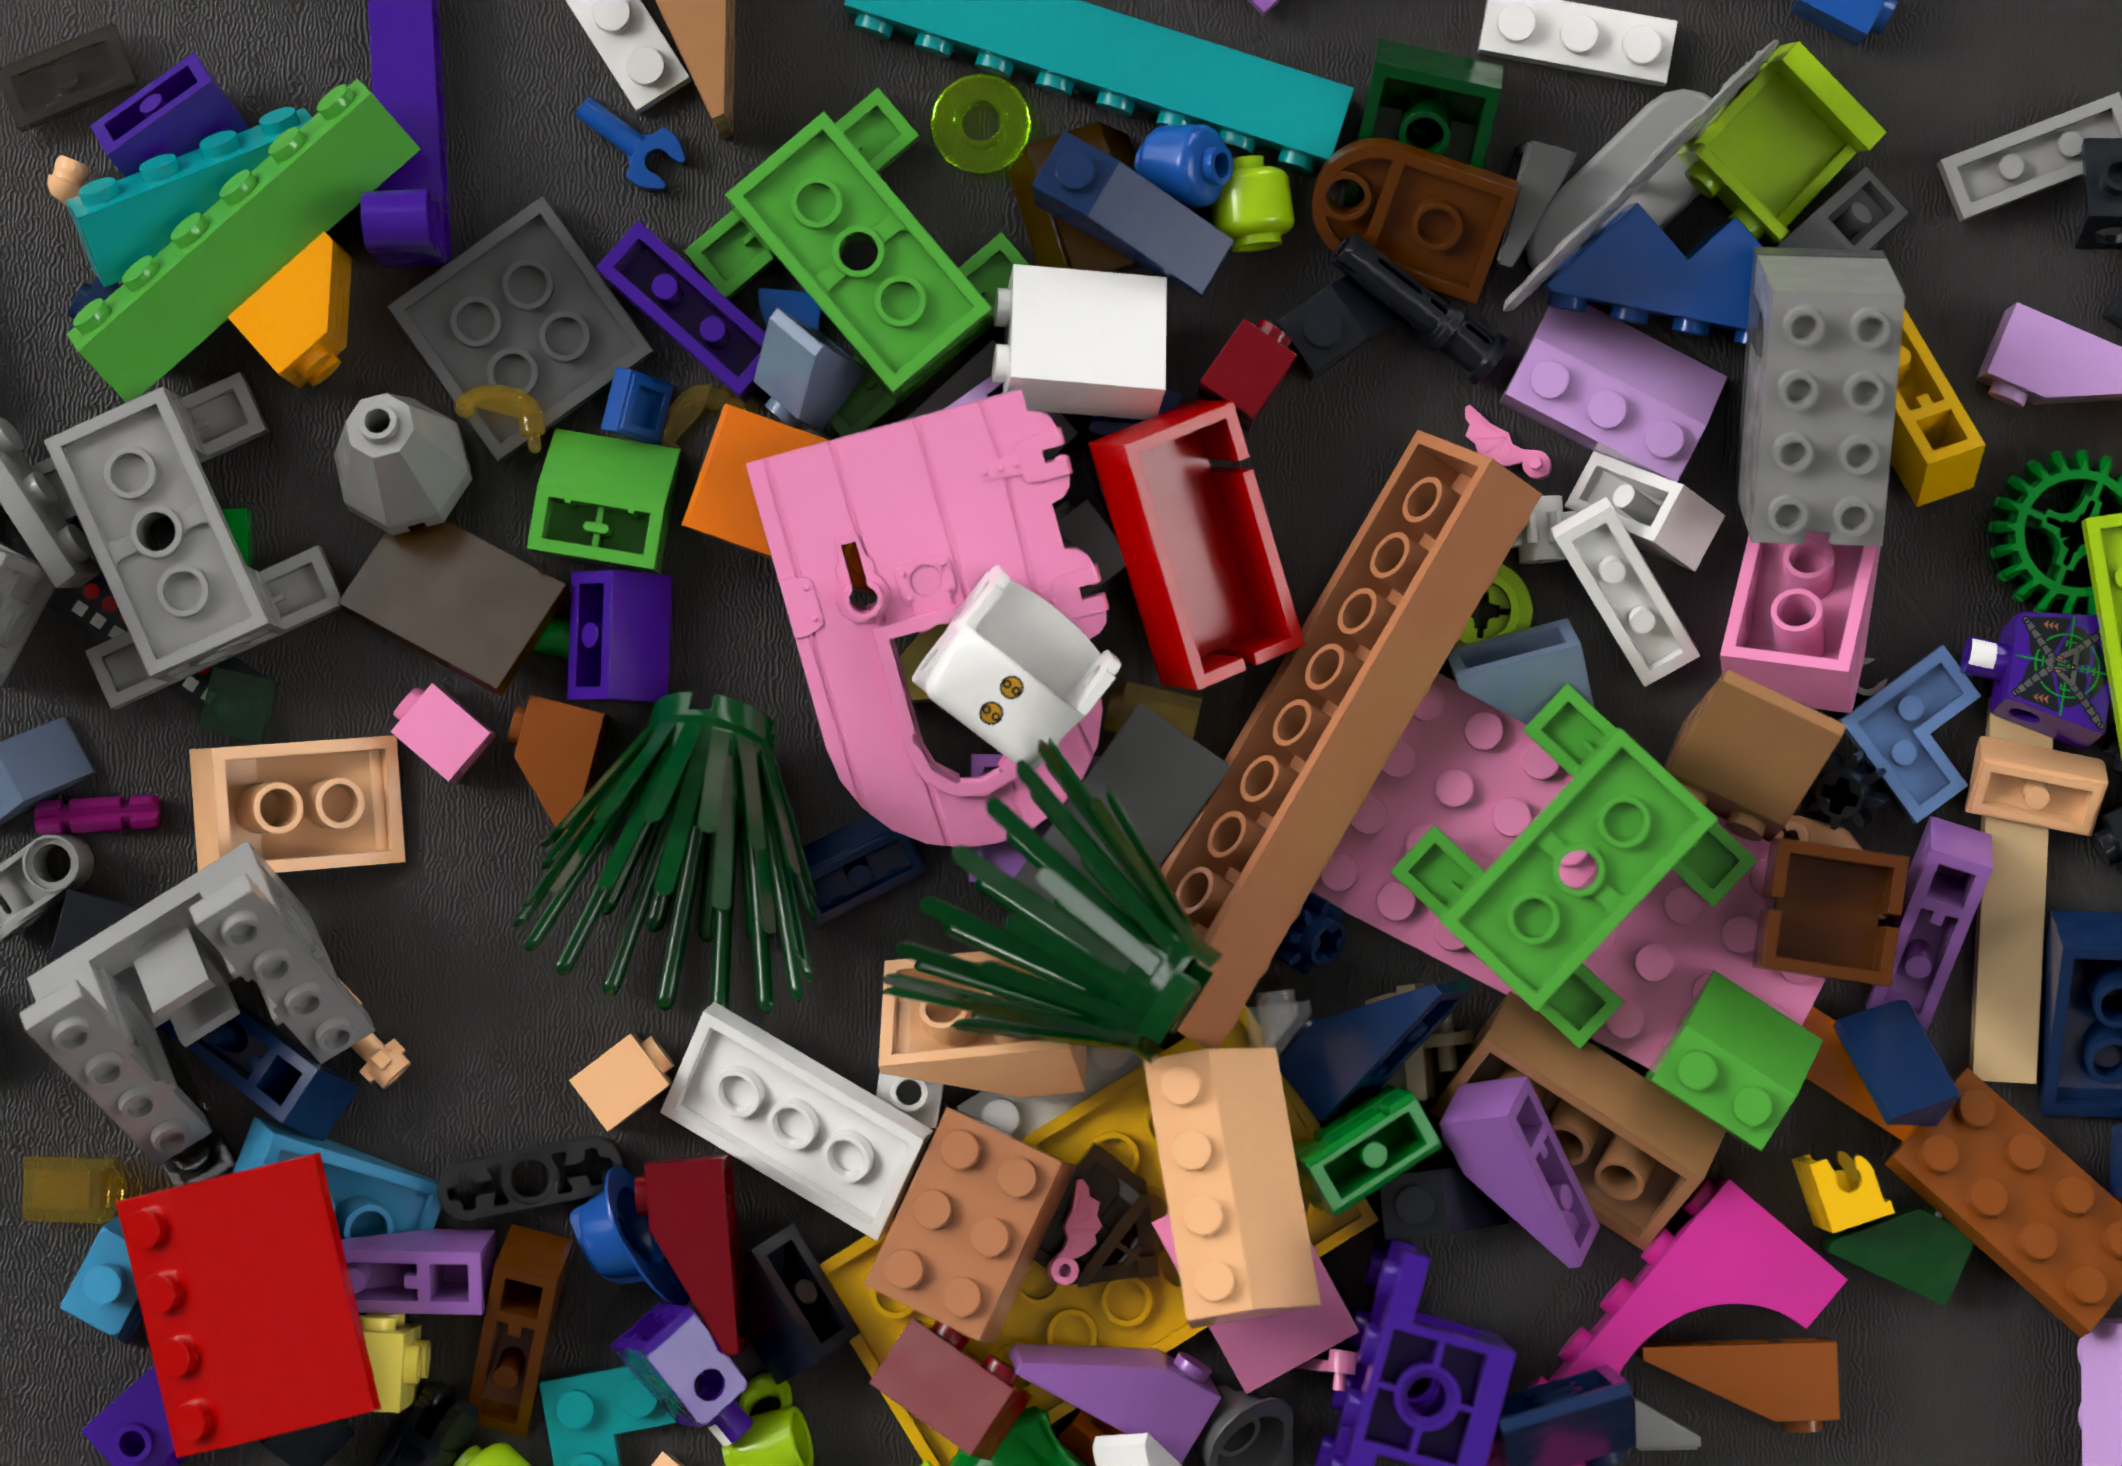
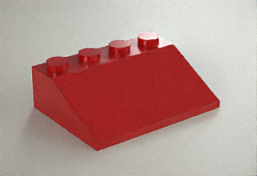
M320 1152L170 1187L116 1202L176 1458L231 1447L381 1409Z

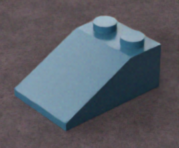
M254 1115L233 1173L320 1152L341 1239L434 1229L442 1208L438 1200L437 1180L325 1138L324 1141H321L282 1123Z

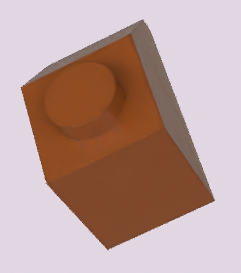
M530 695L527 708L517 706L509 729L508 743L517 745L514 758L556 827L593 787L611 716Z

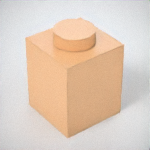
M635 1032L630 1033L569 1081L608 1132L615 1129L669 1088L673 1080L667 1074V1071L675 1065L652 1035L643 1041Z

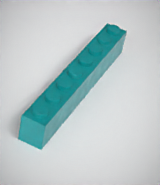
M845 0L844 3L847 17L856 19L854 28L868 35L882 39H890L892 31L915 38L914 47L925 53L941 58H950L952 51H956L977 58L975 67L996 76L1010 78L1012 71L1015 70L1037 77L1035 86L1052 94L1071 97L1074 89L1096 96V106L1118 115L1132 116L1134 109L1158 116L1156 124L1159 127L1166 125L1205 124L1219 133L1228 150L1245 155H1253L1256 147L1279 155L1277 160L1279 165L1304 174H1313L1315 167L1322 169L1326 161L1333 155L1354 90L1353 87L1081 0Z

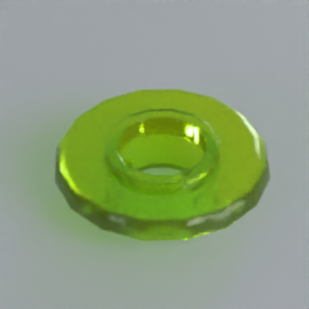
M979 73L961 77L944 88L933 106L930 126L934 144L945 160L962 171L984 174L1001 170L1017 159L1024 146L1028 143L1031 119L1028 105L1015 86L1001 77ZM980 105L990 107L1000 117L997 133L990 139L983 141L973 140L966 135L962 128V121L966 112L972 107Z

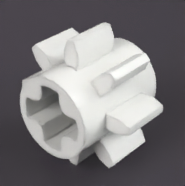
M1547 495L1540 497L1526 527L1519 533L1511 547L1518 548L1519 564L1551 563L1567 560L1556 542L1551 528L1577 514L1578 511L1563 512L1562 496Z

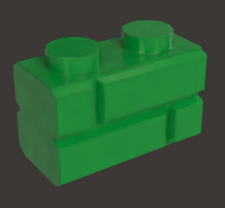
M1388 1084L1315 1131L1312 1140L1304 1138L1293 1147L1300 1186L1313 1207L1322 1211L1325 1210L1326 1213L1336 1217L1442 1148V1145L1412 1092Z

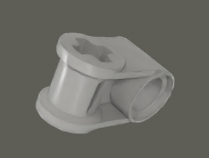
M72 834L43 835L34 839L10 858L0 862V941L2 943L24 932L43 918L50 908L65 898L67 889L77 890L89 880L94 869V855L90 846L82 838ZM57 845L63 847L71 859L69 873L60 881L54 879L46 867L48 853Z

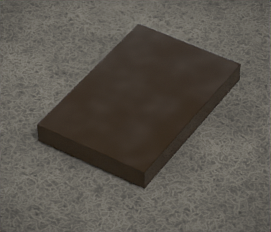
M447 520L426 527L425 523L408 526L409 532L397 535L385 532L338 601L342 611L501 697L570 594L567 585Z

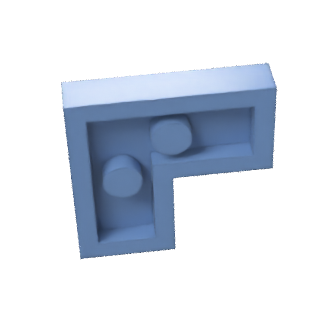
M1944 645L1938 646L1885 685L1883 689L1863 701L1853 709L1852 714L1847 713L1838 720L1847 725L1844 732L1858 750L1865 751L1866 762L1874 770L1878 768L1886 769L1887 772L1880 780L1912 824L1920 822L1968 786L1931 736L1933 731L1981 697L1966 674L1961 673L1960 666Z

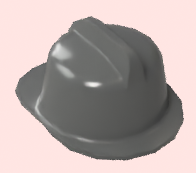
M1221 1384L1216 1386L1221 1400L1194 1442L1195 1450L1203 1465L1293 1466V1409L1285 1400L1273 1397L1263 1399L1253 1392L1246 1394L1243 1390L1235 1391L1227 1385Z

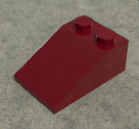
M720 1153L655 1159L645 1164V1174L635 1177L634 1180L637 1215L648 1216L651 1234L724 1354L737 1355L747 1345V1336L743 1331V1283L732 1155Z

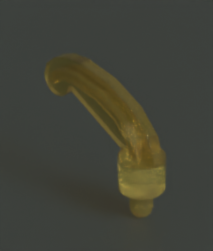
M505 385L478 386L463 393L456 401L455 411L462 418L471 417L475 412V407L518 418L520 437L527 438L529 451L531 453H538L541 450L540 435L545 434L543 413L537 400L523 390Z
M695 385L682 392L668 408L659 445L681 449L676 444L677 440L705 409L721 414L724 404H729L743 410L745 409V404L739 399L730 397L731 391L715 385Z

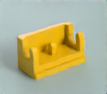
M1838 1150L1836 1152V1161L1842 1170L1835 1171L1827 1159L1815 1161L1810 1154L1791 1159L1813 1226L1830 1233H1836L1895 1213L1891 1200L1885 1199L1882 1196L1871 1164L1862 1156L1856 1155L1853 1161L1847 1153Z

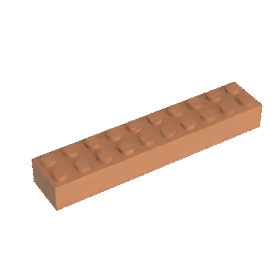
M1420 430L1416 431L1302 626L1301 632L1305 645L1287 652L1224 760L1231 766L1230 770L1173 847L1160 869L1192 922L1199 939L1222 953L1221 960L1210 968L1197 961L1212 971L1213 975L1177 1030L1207 1049L1220 1048L1227 1034L1234 1028L1238 1015L1259 979L1266 973L1273 955L1290 926L1300 915L1305 900L1324 868L1332 860L1340 840L1357 811L1364 805L1368 792L1389 756L1396 750L1403 732L1422 700L1430 692L1435 677L1454 645L1462 637L1466 624L1487 588L1494 582L1498 569L1519 533L1526 527L1533 509L1542 496L1539 491L1493 458Z

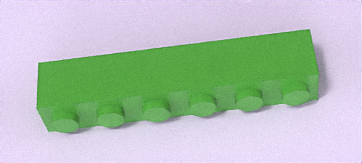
M358 78L349 86L341 84L328 92L318 103V113L300 129L292 127L279 135L268 149L270 155L251 172L243 170L230 178L220 190L219 196L221 199L204 214L201 215L199 212H196L185 218L173 230L170 236L171 243L155 257L147 255L136 261L123 275L122 286L105 301L102 298L95 299L76 315L73 320L75 327L67 333L77 352L126 403L145 393L228 320V316L322 232H328L361 202L363 192H373L421 150Z

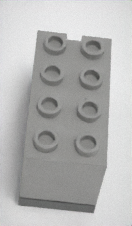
M1754 247L1734 490L1752 543L1804 544L1805 532H1825L1830 545H1883L1905 294L1883 250Z

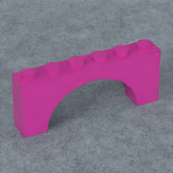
M1720 1176L1714 1184L1705 1179L1684 1202L1682 1209L1688 1215L1676 1230L1671 1233L1664 1228L1645 1248L1641 1258L1647 1264L1634 1280L1629 1282L1625 1277L1621 1278L1603 1298L1599 1307L1606 1313L1589 1332L1582 1326L1564 1344L1558 1356L1565 1362L1549 1381L1543 1376H1539L1528 1388L1604 1365H1608L1620 1374L1633 1353L1657 1330L1674 1319L1705 1307L1721 1304H1749L1765 1307L1784 1314L1796 1324L1807 1329L1848 1279L1730 1179ZM1494 1438L1486 1466H1502ZM1582 1462V1463H1578V1464H1575V1465H1572V1466H1586V1465H1585V1462Z

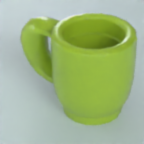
M769 1372L761 1373L750 1380L747 1388L741 1393L739 1405L753 1420V1424L737 1441L729 1446H722L726 1466H813L814 1452L811 1434L802 1412L797 1406H792V1392L787 1380L777 1385ZM767 1397L779 1399V1409L750 1417L752 1408L762 1399Z

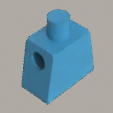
M118 1214L106 1223L98 1233L66 1293L60 1309L128 1345L143 1315Z

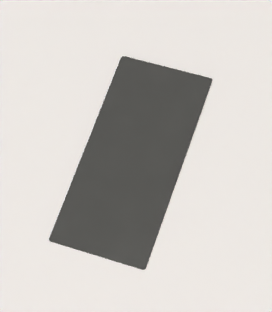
M1139 703L1082 783L1093 798H1099L1132 845L1108 803L1106 791L1108 786L1111 787L1156 864L1160 867L1231 766L1151 709ZM1069 800L1065 807L1130 881L1071 800ZM1052 824L1043 839L1120 909L1081 864V856ZM1026 860L1014 879L1054 905L1055 897L1037 881L1038 869Z

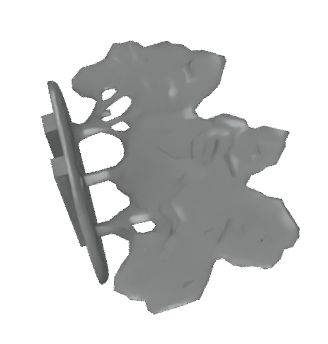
M1779 39L1773 40L1761 51H1757L1751 61L1745 62V65L1723 84L1720 92L1713 98L1703 92L1680 89L1664 92L1650 101L1557 191L1525 246L1528 264L1533 272L1508 296L1503 306V312L1516 309L1526 298L1530 297L1558 267L1627 205L1638 202L1662 231L1686 209L1701 192L1686 178L1684 172L1689 167L1676 154L1719 112L1721 107L1729 103L1738 94L1740 87L1746 81L1756 76L1760 67L1767 63L1768 59L1775 52Z

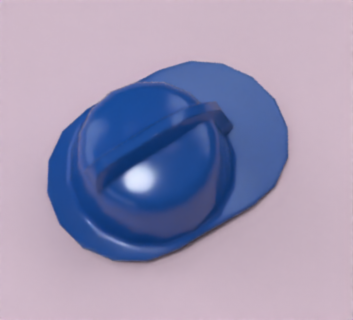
M612 1167L606 1174L605 1190L588 1200L587 1203L575 1208L570 1214V1222L584 1258L591 1269L605 1280L617 1284L646 1281L651 1289L664 1301L672 1305H687L690 1296L651 1234L648 1216L637 1215L634 1191L635 1177L623 1167Z

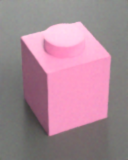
M431 683L425 691L419 686L415 687L401 701L393 713L400 721L390 731L448 782L456 784L498 736L446 690L434 683Z

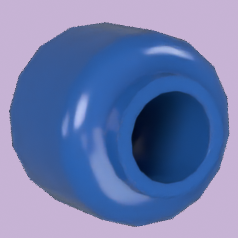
M1205 124L1166 125L1155 128L1146 137L1136 153L1134 168L1136 173L1187 208L1210 206L1220 197L1222 185L1226 184L1232 176L1233 159L1222 137L1210 126Z

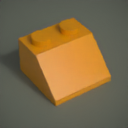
M324 231L228 316L229 320L278 375L299 389L307 382L312 387L320 384L341 364L337 355L347 347L352 257Z

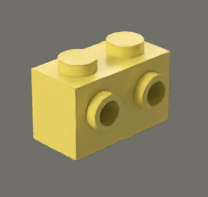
M366 1313V1315H359L381 1409L373 1412L400 1413L417 1399L420 1378H428L431 1361L430 1340H421V1324L405 1323V1313Z

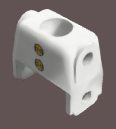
M995 565L989 572H986L957 609L946 631L918 666L913 675L912 682L925 691L933 702L1012 762L1017 764L1019 760H1024L1035 770L1044 762L1038 752L1039 739L1044 740L1048 744L1050 737L1057 746L1066 733L1088 714L1115 680V675L1121 667V662L1109 650H1105L1100 654L1089 638L1067 616L1039 595L1010 580L1008 573L999 565Z

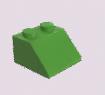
M1713 970L1644 1079L1752 1149L1762 1151L1795 1100L1823 1040Z

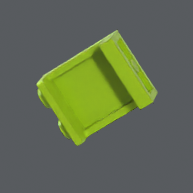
M1798 41L1780 45L1768 59V62L1760 67L1756 76L1746 81L1740 87L1738 94L1729 103L1721 107L1719 112L1676 155L1689 167L1684 172L1688 181L1706 197L1713 198L1716 195L1733 212L1728 219L1737 217L1757 241L1760 240L1763 244L1781 243L1790 233L1786 227L1857 152L1869 151L1887 132L1805 46Z

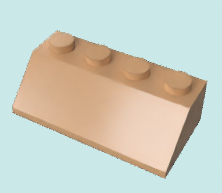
M1276 1048L1203 1049L1158 1057L1152 1064L1143 1060L1183 1299L1190 1327L1194 1329L1321 1307Z

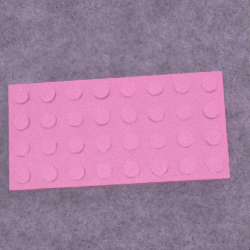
M1438 673L1433 681L1430 692L1417 708L1403 732L1396 750L1389 756L1368 792L1364 805L1357 811L1336 847L1332 860L1324 868L1311 891L1325 898L1329 903L1341 908L1343 912L1504 995L1511 991L1519 996L1439 921L1438 916L1404 886L1390 870L1435 825L1482 870L1486 871L1573 777L1523 731L1526 724L1460 690L1456 681ZM1715 815L1718 818L1716 822L1758 861L1714 907H1711L1671 869L1583 962L1588 969L1624 1001L1590 1039L1648 1069L1653 1065L1713 970L1800 1026L1803 1025L1826 978L1752 968L1760 910L1774 909L1775 899L1762 897L1770 842L1764 839L1751 841L1735 835L1727 829V820ZM1581 850L1572 851L1565 855L1559 865V875L1563 883L1569 887L1577 888L1582 886L1595 872L1594 859L1589 853Z

